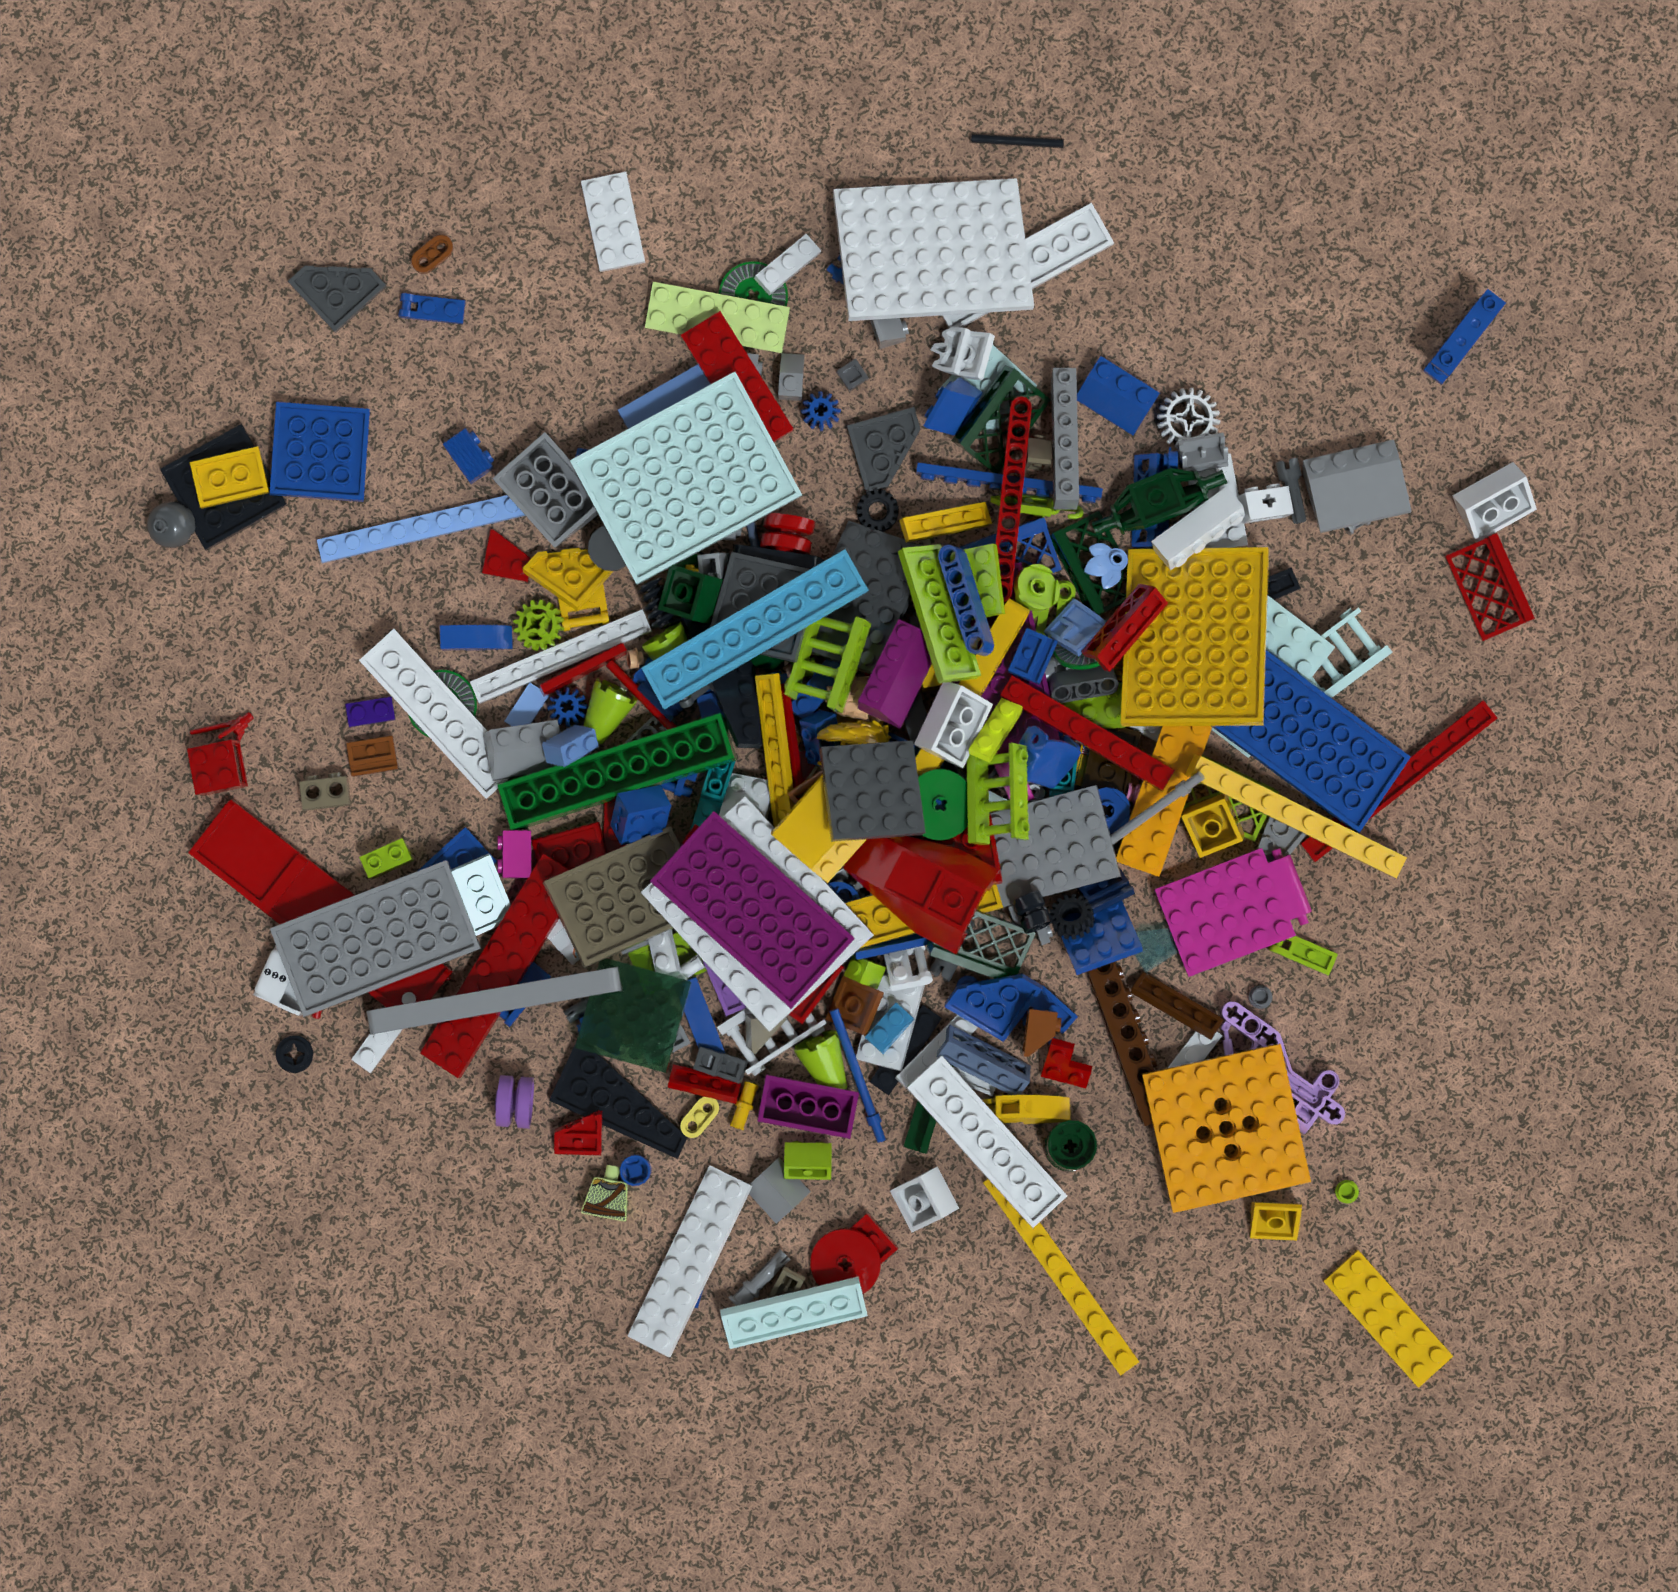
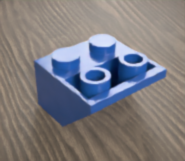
M961 377L954 382L950 381L946 387L942 386L936 394L935 398L938 400L934 406L931 405L924 416L927 420L923 426L954 436L975 408L983 392Z

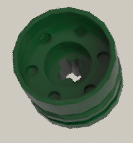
M1068 1120L1058 1124L1048 1133L1044 1151L1047 1160L1053 1167L1061 1171L1073 1172L1082 1169L1093 1160L1097 1151V1140L1094 1132L1088 1125L1080 1121ZM1067 1140L1070 1141L1071 1144H1075V1148L1072 1150V1153H1069L1068 1149H1064V1145L1067 1144Z

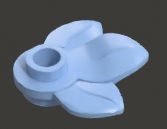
M1096 543L1090 546L1089 551L1093 558L1087 562L1084 572L1092 576H1101L1103 589H1109L1120 581L1121 570L1127 566L1128 556L1122 549H1111L1104 543ZM1113 556L1120 557V563H1115Z

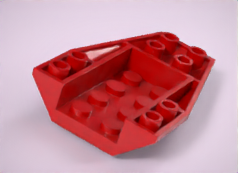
M909 836L867 839L843 866L844 870L913 932L954 954L958 953L967 935L965 931L986 891H990L1000 872L999 869L959 848Z

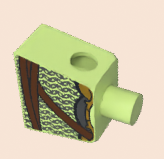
M606 1165L604 1178L594 1177L581 1213L620 1221L627 1220L628 1184L618 1181L620 1167Z

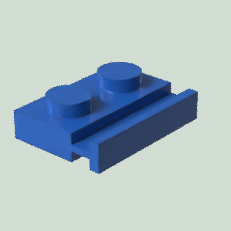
M1026 628L1008 672L1040 685L1058 641Z

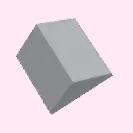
M777 1158L749 1184L752 1186L749 1195L776 1224L811 1192L800 1179H784V1162L780 1158Z

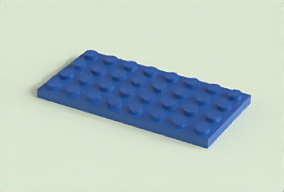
M1267 650L1264 726H1211L1356 833L1361 832L1411 758Z

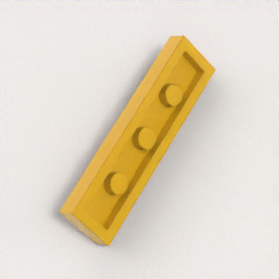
M986 502L905 517L899 520L906 543L987 527L992 524Z

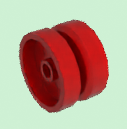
M769 513L764 516L763 526L773 532H766L761 535V548L810 555L812 542L801 536H810L814 533L815 521L781 513Z

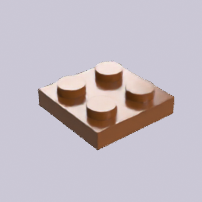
M843 976L829 1011L838 1008L845 1028L866 1036L884 992ZM828 1011L825 1020H828L833 1023L831 1014Z

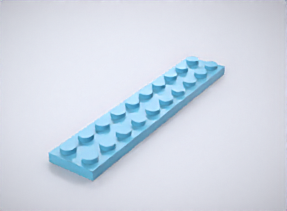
M845 549L642 667V670L662 707L666 709L869 590Z

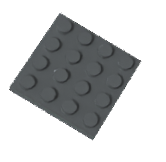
M732 552L710 628L810 569ZM806 628L759 655L797 663Z
M913 740L829 746L819 749L831 842L923 835L926 833Z

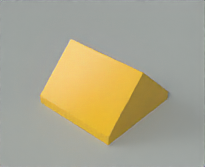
M1251 1202L1250 1238L1297 1241L1302 1205Z

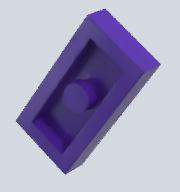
M392 696L345 704L350 728L396 720Z

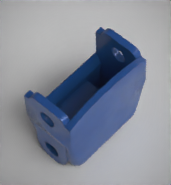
M1028 726L1019 741V744L1027 746V782L1054 788L1077 761L1081 754L1080 745L1068 736H1060V740H1048V735L1037 726ZM1038 735L1039 740L1037 743H1034V738Z

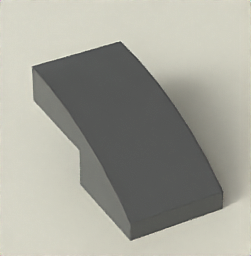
M701 1046L693 1069L736 1083H742L748 1060Z

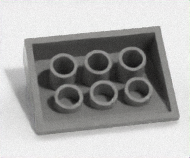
M546 432L492 478L554 548L598 515L570 459Z
M1394 439L1303 460L1302 474L1320 533L1411 513L1401 461Z

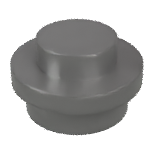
M1255 986L1249 993V1002L1257 1009H1264L1271 1004L1272 993L1265 986Z

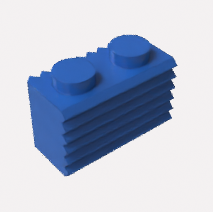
M465 428L447 442H444L443 446L469 483L473 484L494 469L491 465L494 460L487 450L481 451L478 446L481 441L474 431L469 433Z

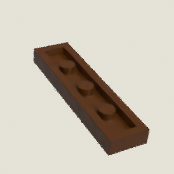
M1142 972L1131 989L1133 995L1210 1040L1213 1039L1224 1021L1223 1018L1145 972Z

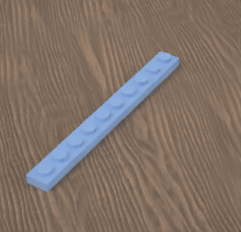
M508 495L318 539L317 544L321 561L326 563L525 516V514Z

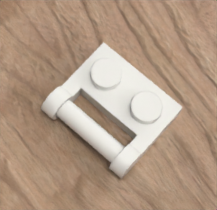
M925 946L883 954L891 991L923 986L933 981L925 959ZM914 954L919 974L915 976L912 975L908 957Z

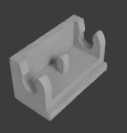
M1224 433L1178 441V460L1181 470L1192 472L1197 470L1200 472L1227 467L1229 464L1228 447H1225Z

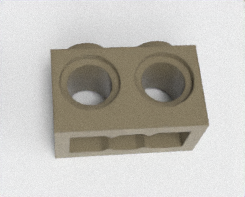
M342 773L328 774V778L319 779V775L307 776L305 781L299 782L302 810L304 811L352 805L349 779L347 776H342ZM337 783L341 784L343 787L342 793L339 796H333L331 793L332 786ZM313 786L318 787L320 791L319 796L315 799H310L308 797V790Z

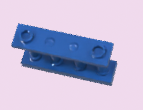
M1487 289L1423 372L1442 385L1506 302Z

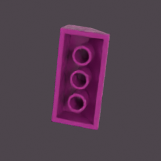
M898 619L858 700V710L901 728L932 665L921 629Z
M766 1075L758 1122L851 1139L859 1092Z

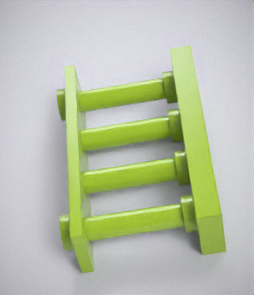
M823 617L807 626L797 663L794 662L790 678H787L785 682L784 695L794 700L797 699L798 693L827 700L828 708L843 713L871 623L859 617H855L854 622L851 624ZM820 625L848 633L847 645L840 646L816 639ZM816 648L841 655L840 667L835 669L810 662L812 649ZM805 671L834 678L833 688L827 691L802 684Z
M1009 743V753L995 754L990 763L969 755L967 759L968 843L988 845L990 844V835L1011 833V838L1029 840L1028 753L1026 745ZM1009 762L1010 776L988 779L989 765ZM1010 786V800L989 802V788ZM1010 809L1011 823L989 826V812Z

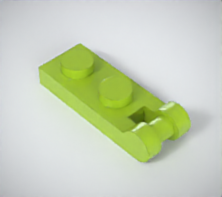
M1297 936L1286 939L1291 942L1288 950L1281 948L1284 941L1273 944L1268 948L1269 951L1327 976L1330 975L1338 956L1337 953Z

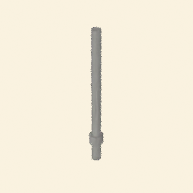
M1198 772L1188 780H1182L1175 785L1174 790L1110 835L1112 843L1115 844L1180 796L1184 797L1189 794L1194 786L1205 779L1203 774Z

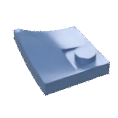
M1073 598L1044 630V634L1050 639L1057 640V644L1079 657L1082 654L1081 651L1104 626L1106 621Z

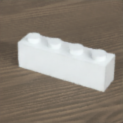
M1225 487L1152 540L1153 549L1170 570L1180 567L1192 554L1201 552L1207 543L1213 539L1220 538L1229 527L1238 525L1245 516L1244 507L1232 492Z

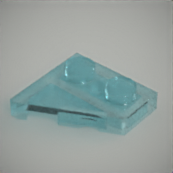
M1169 928L1136 932L1143 952L1134 954L1145 973L1178 953Z

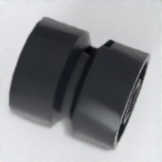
M1040 891L1028 893L1012 902L1017 915L1022 916L1020 923L1025 934L1041 930L1053 922L1048 909L1043 908L1045 901Z

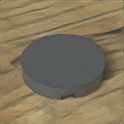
M605 526L598 528L588 542V553L591 560L598 568L605 571L621 570L626 564Z

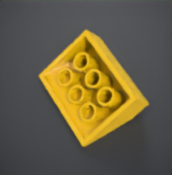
M823 775L819 777L771 832L773 837L827 883L867 840L831 842Z

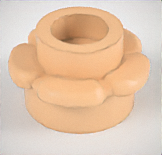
M636 647L633 650H627L628 668H635L636 671L639 670L640 665L644 664L642 651L638 652Z

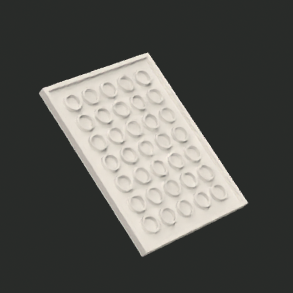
M1017 178L833 190L848 321L1033 310L1034 300Z
M744 797L722 819L855 938L792 1009L784 1004L652 883L641 894L770 1032L874 934L821 877L771 835L774 827Z

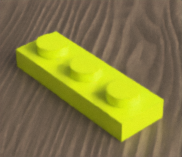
M1001 698L971 744L969 754L990 763L1022 714L1023 707Z

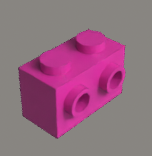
M502 831V836H497V850H502V859H497V873H502V878H529L531 874V831Z

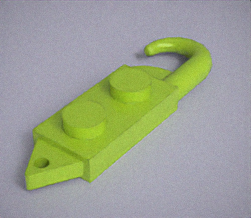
M1022 494L1020 514L1026 513L1032 514L1035 517H1051V515L1058 514L1060 510L1074 512L1075 514H1068L1067 517L1069 519H1079L1084 514L1083 509L1079 505L1077 509H1053L1052 498ZM1001 495L991 496L990 502L1000 506ZM1007 496L1004 502L1008 506H1014L1017 504V499L1014 496Z

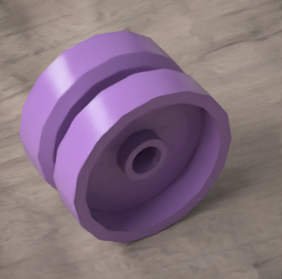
M500 1075L495 1099L496 1126L509 1127L514 1113L517 1128L530 1129L534 1098V1078L521 1077L515 1090L514 1077Z

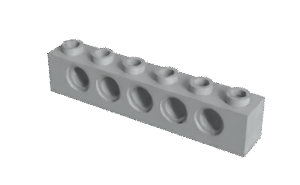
M1053 368L1051 374L1053 509H1077L1079 503L1076 368Z

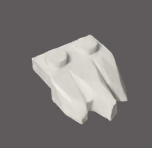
M950 327L943 331L944 343H934L930 349L940 355V358L934 361L932 367L957 377L983 380L995 336L991 333L975 332L961 327Z

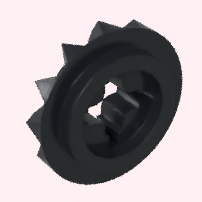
M288 1036L278 1044L276 1060L283 1070L290 1073H299L306 1070L312 1063L314 1052L311 1043L304 1037ZM294 1044L297 1051L305 1053V1055L297 1057L296 1065L293 1057L285 1056V1054L293 1051Z

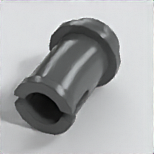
M583 997L580 998V1002L563 1011L570 1023H573L587 1013L591 1014L592 1010L595 1009L589 997L585 999Z

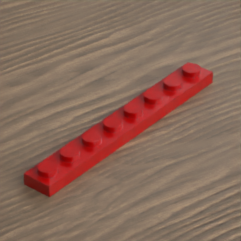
M1013 675L1000 694L1001 698L1022 706L1023 711L1162 792L1175 771Z

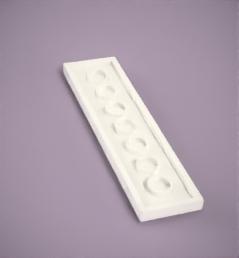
M1092 203L1025 239L1032 289L1114 245L1110 234ZM990 312L942 315L948 328H962Z
M395 629L389 632L359 660L486 799L498 789V784L504 783L509 779L492 781L484 734L488 731Z
M943 1056L937 1058L906 1087L1032 1228L1067 1197L1065 1192Z
M709 1165L629 1331L628 1337L667 1357H671L750 1193L751 1185Z

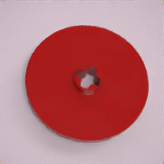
M841 1228L830 1231L819 1239L812 1251L810 1266L812 1275L819 1286L859 1277L862 1294H864L873 1287L879 1277L881 1258L876 1245L867 1235L854 1229ZM843 1258H847V1262L852 1263L848 1269H845L844 1265L840 1264Z

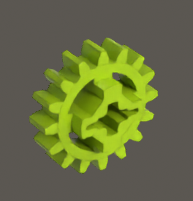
M541 599L537 604L536 601L531 600L530 607L525 604L522 605L523 613L520 611L516 612L520 618L519 620H513V623L518 625V628H515L513 631L520 634L517 640L524 642L523 646L530 648L532 645V649L538 651L539 646L541 649L547 650V644L555 646L554 639L562 638L558 632L564 630V627L559 624L564 621V618L558 616L561 611L557 608L553 609L554 604L550 602L546 604V601ZM544 610L547 612L539 615L535 611ZM537 636H540L542 638L541 640L531 639L532 637L535 638Z

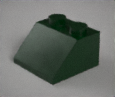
M672 565L668 571L658 610L693 621L710 624L723 579Z

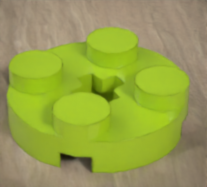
M1033 564L1020 570L1014 581L1016 602L1035 612L1050 608L1058 600L1060 594V585L1058 580L1054 579L1053 572L1041 564ZM1038 583V588H1041V591L1035 592L1033 585Z

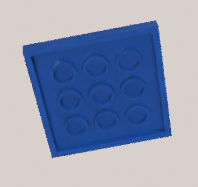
M276 402L270 495L364 502L370 409Z

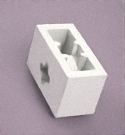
M1272 484L1266 486L1265 490L1251 487L1244 489L1245 493L1237 496L1245 512L1242 524L1279 519L1294 514L1289 486L1280 487V484Z

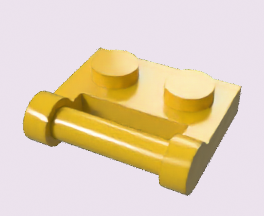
M604 584L579 609V611L600 608L601 614L569 619L568 613L575 612L576 610L558 598L561 617L564 618L562 622L563 631H570L574 627L599 623L606 625L610 623Z

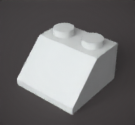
M938 1166L890 1190L911 1233L959 1209Z

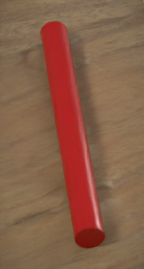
M613 660L606 665L667 730L677 727L637 690L638 686Z

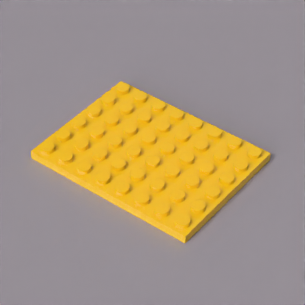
M1268 547L1204 548L1201 552L1194 553L1188 557L1182 566L1175 567L1172 570L1166 566L1154 549H1128L1126 599L1140 583L1156 587L1168 604L1123 656L1121 726H1264Z

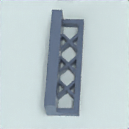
M952 1025L948 1026L945 1042L937 1051V1058L943 1056L949 1064L1010 1095H1021L1030 1083V1065Z

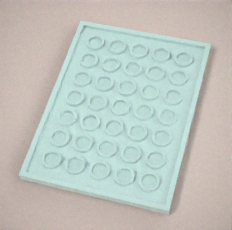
M736 372L729 374L570 460L637 585L802 496Z

